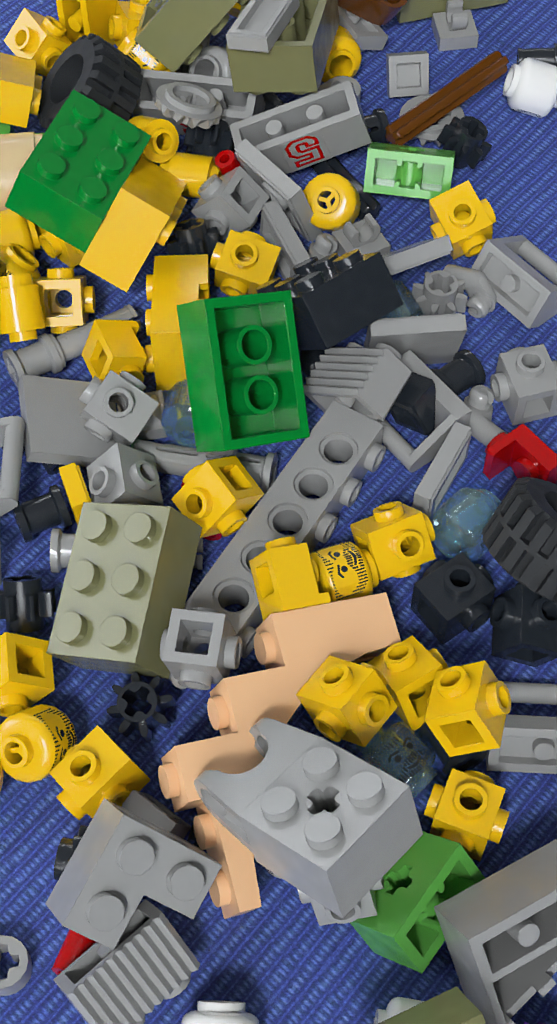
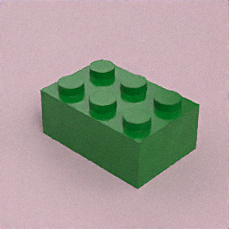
M73 89L19 171L5 207L86 253L119 190L138 163L151 135Z
M291 290L209 298L177 305L197 452L229 451L309 438Z

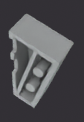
M557 839L434 907L464 995L482 1012L487 1024H515L510 1018L536 992L544 997L557 984L552 978L557 972Z

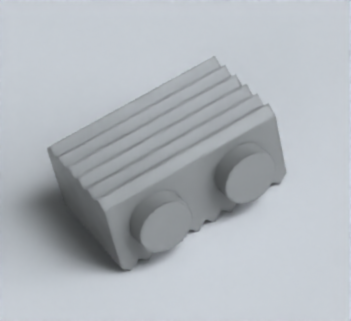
M349 342L346 347H331L325 350V354L320 355V362H315L316 369L310 370L311 377H306V384L303 385L304 394L324 413L334 400L371 419L384 421L410 378L412 371L401 362V354L387 344L378 343L375 348H368L354 342Z
M145 899L136 908L114 950L96 942L53 980L87 1024H144L145 1014L152 1012L155 1005L161 1004L163 999L174 998L188 986L191 980V972L197 971L200 963L162 911Z

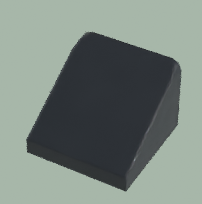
M412 372L390 409V413L397 424L425 436H429L435 430L436 389L434 381Z

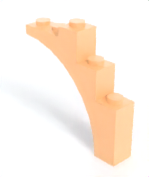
M386 592L270 614L255 629L256 634L254 636L256 658L261 665H265L266 670L223 678L209 692L211 696L207 702L209 720L214 730L220 731L221 736L174 746L161 758L163 765H160L158 768V778L164 797L166 799L171 798L174 812L196 808L198 815L193 820L196 841L200 849L207 850V854L222 865L209 889V893L214 905L221 907L224 919L246 914L262 907L254 854L210 813L199 797L194 781L205 770H219L228 774H239L249 771L260 764L264 757L255 747V739L249 732L251 727L263 718L275 719L287 724L301 704L296 696L297 692L329 655L360 664L372 660L385 652L389 646L401 642Z

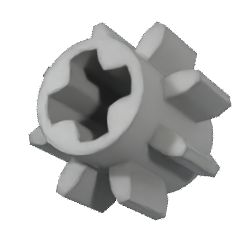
M437 270L431 273L425 272L424 283L413 284L411 300L415 302L414 315L465 313L468 296L463 294L465 281H458L456 276L447 270Z

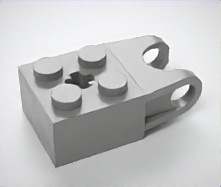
M260 719L251 727L249 732L255 739L256 749L264 757L262 762L253 769L239 774H228L219 770H205L195 779V789L210 813L254 854L256 862L343 919L423 835L410 786L322 737L275 719Z

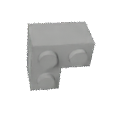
M104 798L45 904L62 926L114 950L144 895L194 919L222 865L196 845Z

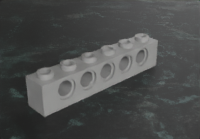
M334 400L309 433L310 437L304 440L249 515L247 521L244 522L185 603L184 609L187 610L204 607L226 614L236 632V636L242 639V658H246L253 650L255 629L263 622L249 561L266 550L265 543L283 537L293 536L297 544L307 542L309 553L314 550L319 541L326 543L335 530L338 513L344 505L351 507L354 504L362 488L361 480L368 471L374 473L385 456L386 447L382 445L384 425ZM333 461H341L344 463H333ZM316 495V496H319L320 498L310 499V498H307L306 496ZM290 530L296 532V534L282 535L279 532ZM232 604L245 607L238 612H229L224 609ZM204 650L200 654L207 655L208 650Z

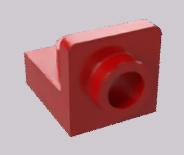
M522 423L508 434L506 432L498 434L487 445L483 474L489 480L510 466L517 478L531 477L557 484V454L525 424Z

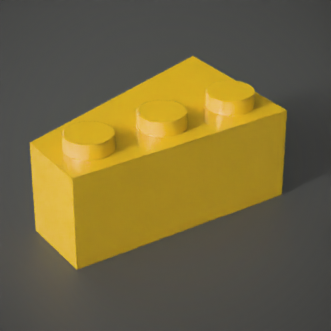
M142 156L119 190L79 265L127 293L155 242L164 246L172 233L188 200L181 196L187 183Z
M208 254L154 256L153 274H146L147 301H152L151 309H146L145 311L146 335L150 336L151 345H145V354L147 356L145 362L146 373L155 372L157 391L174 390L175 384L176 388L179 384L180 389L182 386V390H188L177 305L210 298Z

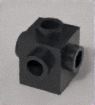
M461 552L448 562L445 560L435 562L425 571L422 579L414 583L410 609L439 642L444 645L465 629L469 633L474 632L490 618L496 587L488 571L479 564L474 565Z
M520 582L515 587L494 597V603L490 612V623L493 626L491 656L532 667H538L557 658V602L542 597Z

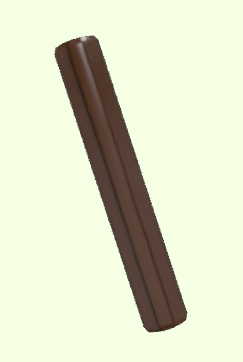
M499 51L492 52L388 124L385 128L387 142L404 145L506 73L508 70L507 64L509 63L507 56H502Z

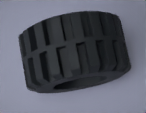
M96 34L80 37L59 56L44 81L37 115L39 124L48 129L73 89L128 122L141 92L140 87L143 75H141L140 65Z
M531 477L518 478L483 528L481 533L483 535L482 540L498 564L514 579L542 597L557 602V484Z

